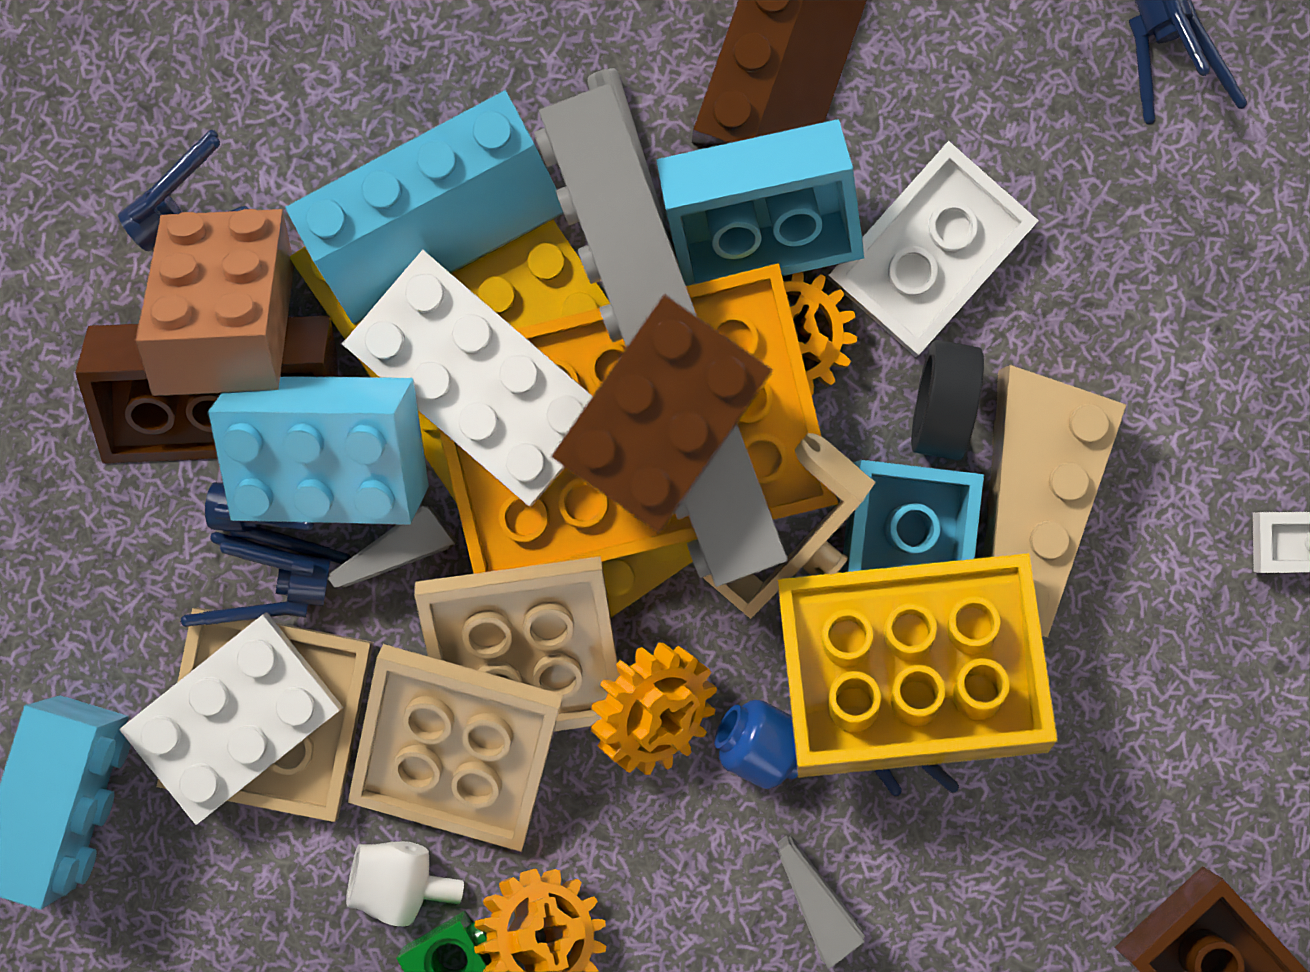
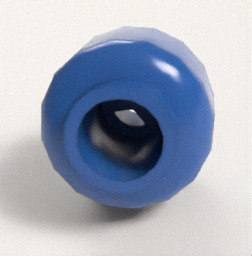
M755 699L748 701L742 706L734 705L727 711L717 728L714 741L715 747L719 749V759L725 770L765 789H772L780 785L786 778L792 780L798 776L792 716L765 701Z

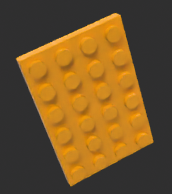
M779 263L686 286L698 318L773 369L771 377L737 424L772 519L775 520L838 504L836 494L811 474L800 463L795 453V448L808 433L821 436ZM599 308L516 329L592 396L626 349L624 339L612 343ZM439 429L474 574L601 556L602 561L697 539L689 516L678 519L676 514H674L664 530L658 533L567 468L563 469L533 506H528Z

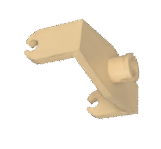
M808 433L795 448V453L800 463L836 494L841 501L787 557L788 561L781 563L764 583L754 574H750L716 587L711 574L703 577L750 619L779 591L778 579L792 578L801 567L811 576L837 573L848 559L844 553L841 554L833 547L827 539L862 503L876 482L830 442L819 435Z

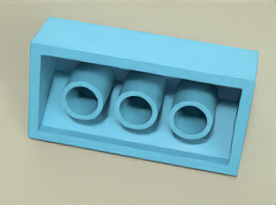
M506 90L285 207L312 260L354 325L365 318L422 250L428 253L447 271L453 273L564 214L556 193L557 188Z

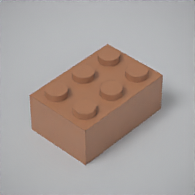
M244 209L230 212H183L161 215L136 337V344L153 396L279 390L294 264L290 260L292 250L283 209Z

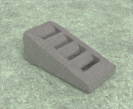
M422 506L417 510L411 524H397L332 571L328 579L334 588L351 586L451 549L459 542L433 506Z
M786 835L777 842L779 856L820 958L826 964L827 969H829L865 942L863 939L865 935L861 926L791 836L788 837Z

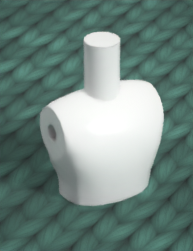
M405 841L358 844L351 867L346 904L347 907L359 909L386 924L404 927L414 922L424 899L460 904L463 896L464 882L463 880L429 875V851L422 845Z

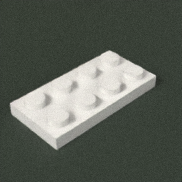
M424 250L418 254L342 343L381 378H413L418 410L528 506H533L565 468L550 456L592 398L588 391Z

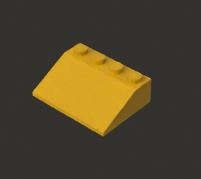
M1029 553L778 579L798 778L1048 753L1057 742Z

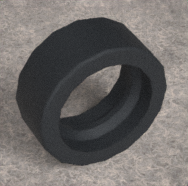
M935 340L931 343L921 374L913 417L911 446L914 453L951 460L963 459L974 430L984 374V354L982 348L942 340Z

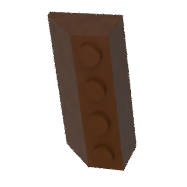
M738 0L693 128L692 143L710 148L824 123L867 0Z
M330 315L288 317L280 377H338L337 351ZM139 324L88 326L75 375L102 463L218 459L208 411L221 393L153 396L136 344Z

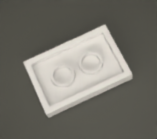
M948 141L862 237L864 259L838 264L828 275L827 279L839 290L841 289L849 299L912 355L917 357L1039 220Z
M265 613L119 730L195 825H197L341 710L343 706L270 615Z

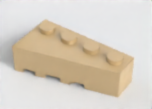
M1009 365L998 370V394L993 431V455L983 558L1030 554L1041 635L1048 638L1126 404Z

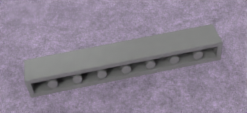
M610 83L539 109L538 111L545 128L535 131L534 134L546 166L550 167L559 164L566 187L556 190L568 225L580 222L588 242L587 246L578 249V253L590 284L602 280L610 304L599 309L612 343L624 339L627 347L663 294L696 316ZM736 425L675 512L678 519L686 516L690 517L698 538L687 543L693 563L700 578L711 574L716 587L788 561L739 428Z

